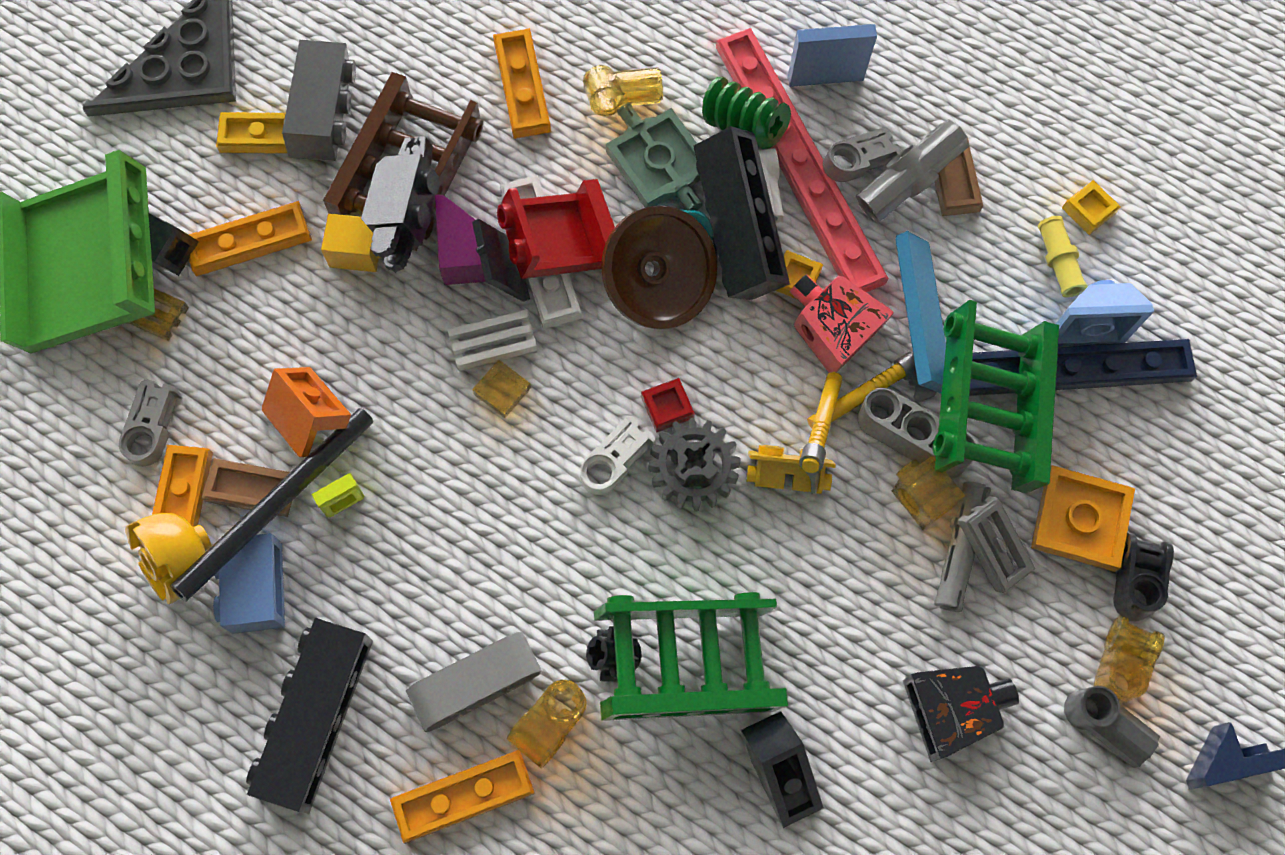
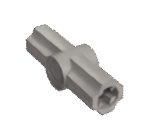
M951 119L939 124L937 128L931 131L917 145L913 144L895 156L887 164L886 167L888 169L855 196L859 206L875 222L885 219L889 213L907 198L920 194L933 184L939 177L937 173L970 146L965 132Z

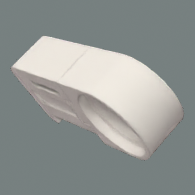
M626 417L582 462L580 477L583 487L595 495H604L612 491L627 476V470L649 449L648 445L650 447L655 445L654 434L648 429L644 431L640 427V422L635 417ZM595 464H604L611 470L612 475L606 483L594 484L587 477L589 468Z

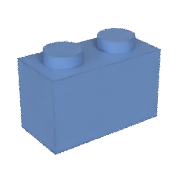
M272 533L259 534L214 575L216 579H219V596H215L213 601L214 617L217 622H220L222 628L232 634L285 628L282 543Z

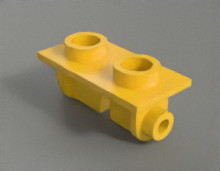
M759 445L758 451L748 450V456L750 459L756 460V466H747L746 482H754V487L784 489L785 474H793L792 490L811 492V480L799 464L803 449L800 451V456L783 454V447L773 445ZM825 459L823 468L819 471L817 494H822L823 490H831L832 474L825 473L826 467L835 468L836 466L831 459Z

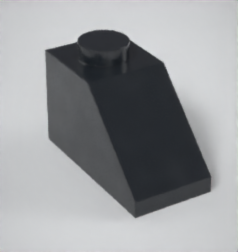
M781 711L741 730L751 762L783 828L824 809L804 744Z

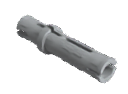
M968 481L963 483L959 508L956 516L952 517L950 522V528L953 529L951 541L941 575L939 590L934 601L935 606H940L941 609L962 612L965 592L975 557V552L963 532L958 519L963 515L970 516L972 514L970 510L974 507H982L984 505L983 501L989 497L991 492L990 487H985L986 485L978 482Z

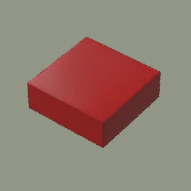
M679 378L641 392V399L656 433L672 427L676 421L681 424L695 417L694 410Z

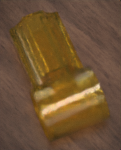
M598 65L589 69L583 77V86L590 107L599 116L614 115L626 103H631L633 106L660 103L663 100L662 74L659 67L614 72L608 66Z

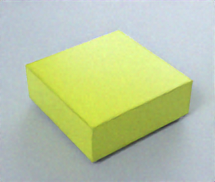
M351 473L311 494L327 518L338 514L365 497Z

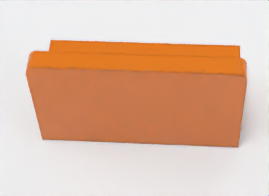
M311 367L277 368L273 370L263 401L262 412L299 457H307L310 454L317 431L347 428L351 413Z

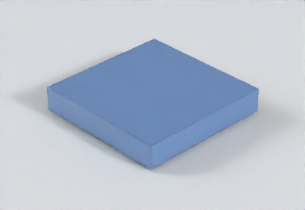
M875 24L798 30L788 71L789 87L864 81L877 39Z

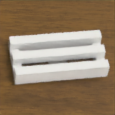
M527 309L447 329L458 371L538 351ZM522 325V326H520V327H516V328L504 330V329H507V328H511V327H515V326ZM484 335V336H481V337H477V338H473V339L461 341V340H464V339H468V338H472V337ZM524 336L526 338V341L463 357L462 354L465 351L498 345L504 341Z

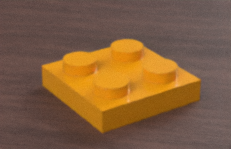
M1051 465L1050 484L1043 486L1031 548L1113 572L1119 570L1123 559L1135 488Z

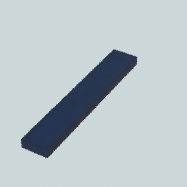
M1178 339L1058 347L1055 390L1192 382L1197 377L1190 340ZM1005 350L973 353V362L1019 374L1020 356L1017 351ZM975 379L970 381L969 396L1016 393L1015 390Z

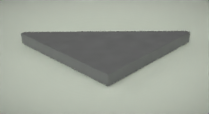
M191 0L181 10L182 15L168 29L164 26L143 46L145 51L130 65L125 63L105 83L107 87L92 101L88 99L83 104L85 114L90 117L235 102L236 80L232 0Z

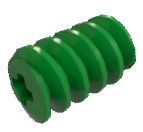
M723 76L716 77L711 82L703 99L702 114L708 125L718 127L720 130L731 126L753 132L757 146L761 149H769L777 144L786 132L791 120V110L786 103L779 105L775 98L770 97L766 99L765 95L761 92L753 94V90L749 87L741 88L740 84L735 81L728 82V79Z

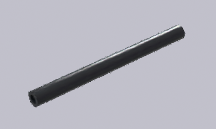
M358 408L351 415L347 428L336 429L177 578L170 585L172 591L180 599L187 602L373 424L372 417L365 410Z

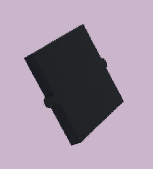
M481 219L472 221L478 247L476 251L480 256L485 282L522 302L530 300L526 279H521L517 265L513 264L510 260L507 235Z

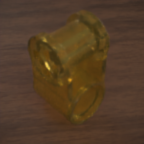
M1119 615L1112 623L1106 636L1104 652L1094 678V686H1105L1112 690L1118 697L1120 705L1143 695L1149 687L1155 663L1161 654L1165 641L1164 634L1159 631L1148 632L1130 624L1127 617ZM1115 672L1121 674L1126 679L1127 691H1123L1116 684Z
M561 679L553 682L533 707L519 719L506 740L542 769L565 742L567 735L583 717L587 706L585 694L576 683L570 680ZM571 691L574 692L572 701L576 705L571 712L565 708L559 713L556 712L559 707L558 702L555 700L557 695L561 693L567 696Z

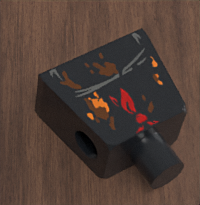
M982 666L917 672L902 680L930 762L948 757L1004 728V722L999 710L1019 704L1018 691L1013 681L1008 678L990 684Z

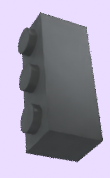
M299 39L282 130L289 158L336 161L338 145H345L346 124L343 121V115L349 114L351 109V93L348 90V84H354L356 78L355 60H349L346 43Z

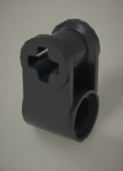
M1127 533L1121 568L1117 570L1113 597L1114 607L1123 618L1129 621H1140L1160 610L1166 604L1170 570L1174 558V548L1171 543L1165 541L1160 544L1138 540L1135 534ZM1134 589L1140 591L1145 596L1146 606L1136 600Z

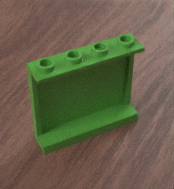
M116 150L105 154L106 172L21 202L0 192L1 342L32 354L155 314L145 166L121 150Z

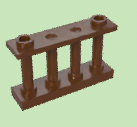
M391 72L323 199L328 213L350 216L352 212L355 213L357 210L363 212L367 196L363 195V190L368 180H372L376 163L380 161L385 148H390L391 146L401 148L405 138H416L397 131L396 127L402 116L406 117L408 114L454 130L446 148L432 144V160L438 162L435 171L439 177V189L435 195L445 196L471 143H476L481 136L484 123L480 118L478 102L470 100L462 117L414 100L413 95L410 93L406 76ZM435 196L430 212L431 221L426 229L424 240L430 237L434 228V216L436 214ZM413 246L412 250L417 251L419 246Z

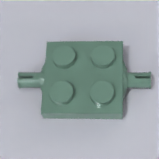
M626 103L625 107L622 105L617 113L628 129L623 135L606 143V153L641 203L646 208L657 206L667 199L678 197L687 210L694 211L695 209V211H698L703 204L691 188L694 184L701 181V177L696 169L697 160L693 147L697 142L672 108L656 117L641 119L631 103Z

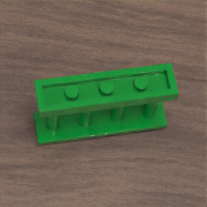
M968 300L947 316L943 328L944 335L947 338L939 428L933 442V453L936 456L935 471L943 473L963 463L965 458L1010 470L1012 474L1011 490L1028 493L1050 484L1059 325L1043 321L1022 335L975 323L977 302ZM974 340L1017 351L1020 356L1019 374L973 362ZM971 379L1015 390L1018 395L1016 413L969 401ZM967 418L1012 429L1015 434L1014 453L966 441Z
M757 592L734 595V600L634 602V596L618 595L607 598V603H604L594 611V621L613 620L618 688L614 689V696H610L600 702L601 721L765 713L787 707L786 688L770 689V682L765 681L758 616H762L777 608L776 599H760V593ZM716 617H740L747 683L743 684V690H728V684L723 683ZM676 618H699L705 685H701V692H685V685H680L674 622ZM656 619L662 686L658 687V694H642L641 687H636L631 620Z

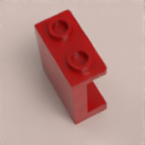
M598 179L583 180L577 192L573 194L520 199L517 188L508 189L497 208L498 223L502 229H505L509 240L510 260L513 264L517 265L521 279L601 269L603 250L615 226Z

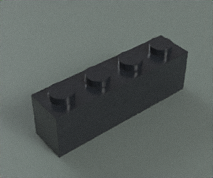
M730 126L695 144L693 147L697 160L696 169L701 177L705 195L704 204L710 217L714 234L713 244L718 252L722 269V283L727 291L728 298L753 300L790 285L755 134Z
M314 618L311 628L306 627L298 643L297 651L301 655L296 668L287 673L281 687V696H284L279 712L278 714L273 713L264 731V739L267 740L261 758L257 757L253 761L246 779V783L250 785L247 792L248 796L297 812L310 813L373 640L366 633L318 618Z

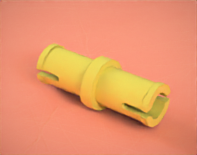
M1051 216L1042 220L1038 224V229L1041 232L1048 252L1045 256L1046 262L1050 268L1054 269L1062 296L1068 298L1083 293L1088 286L1083 279L1077 261L1079 252L1075 245H1071L1063 218L1061 216Z

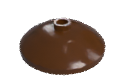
M670 206L642 208L623 218L607 239L601 265L603 284L615 308L631 322L651 329L678 327L696 317L712 296L718 269L715 248L704 227L690 214ZM647 262H651L654 267L651 276L645 271Z

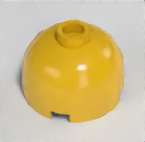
M156 513L141 518L125 527L126 537L131 550L139 546L141 548L138 550L141 558L138 565L157 596L162 601L166 599L169 605L179 600L180 598L172 591L170 585L195 563L206 550L212 547L204 528L201 525L192 527L184 517L174 513Z

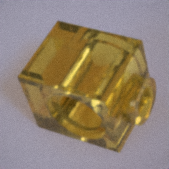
M933 456L921 464L917 459H914L896 473L899 480L891 490L922 530L956 507L965 497L964 493L946 471L943 473L935 471L936 459Z

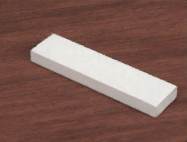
M538 175L500 185L503 198L507 190L517 188L520 199L544 196ZM569 273L528 278L543 329L582 319Z

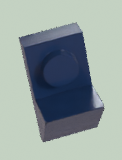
M1231 722L1212 727L1186 779L1188 789L1208 787L1285 769V749L1269 751L1267 743L1241 748Z

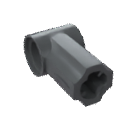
M1096 685L1072 692L1067 697L1064 704V713L1071 725L1090 732L1132 767H1140L1153 755L1159 746L1160 735L1120 705L1118 697L1107 687ZM1088 697L1097 705L1098 714L1096 719L1087 713L1086 700Z

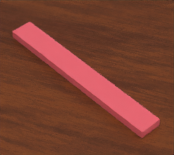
M749 28L717 40L716 49L733 81L740 84L741 88L749 87L753 90V94L761 92L765 95L766 99L772 97L778 101L779 105L782 103L789 105L791 120L783 137L770 149H776L779 167L838 276L846 278L865 292L886 285L889 279L835 180L825 173L822 156L752 29Z

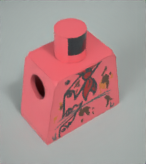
M806 274L790 290V293L805 306L794 322V327L829 373L838 372L886 324L894 313L883 303L842 276H837L823 290Z

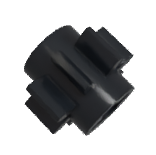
M609 626L608 630L598 629L597 636L590 640L586 650L588 665L591 670H601L600 681L618 682L613 626ZM633 638L636 670L641 662L642 651L638 639Z

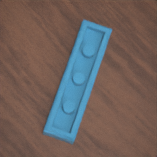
M906 231L897 235L895 240L917 381L920 386L942 394L946 341L930 244L926 240Z

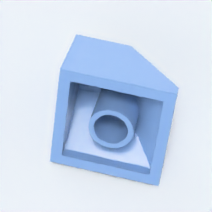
M1112 280L1097 281L1089 285L1057 321L1056 324L1059 325L1058 347L1125 343L1154 313L1153 304L1131 283L1115 284Z

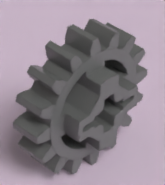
M690 418L688 428L684 429L676 421L672 426V435L664 431L659 433V441L662 446H651L650 455L656 459L649 461L648 471L658 473L652 478V485L654 488L664 485L662 499L666 501L672 496L677 497L678 509H681L686 501H690L694 511H699L701 501L704 500L713 508L717 503L716 494L724 498L730 495L731 489L726 483H737L739 474L733 471V469L739 468L741 458L730 456L735 452L737 444L735 441L724 442L726 435L724 428L716 433L712 432V421L710 420L705 422L703 428H699L696 425L695 419ZM689 440H698V441H701V442H687V441H689ZM717 453L722 462L721 474L713 464V459ZM668 455L671 457V461L676 464V468L671 476L666 467ZM703 458L701 468L694 466L686 471L687 460L695 463ZM701 486L702 489H688L687 487Z

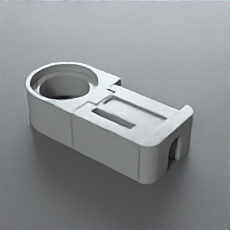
M880 128L833 144L823 160V169L831 179L837 182H848L863 177L869 170L887 165L902 151L898 144L892 145L890 142L893 138L887 128ZM834 156L846 157L850 161L852 168L840 167L836 164Z
M143 380L139 384L119 439L120 452L134 465L142 467L152 465L163 454L170 434L166 429L177 402L176 398L182 399V394L173 385L164 383L161 387L152 380ZM140 436H150L152 438L150 450L143 455H133L131 452L133 441Z

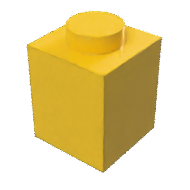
M328 214L321 251L329 268L377 272L379 258L381 257H376L370 249L373 242V232L361 217Z

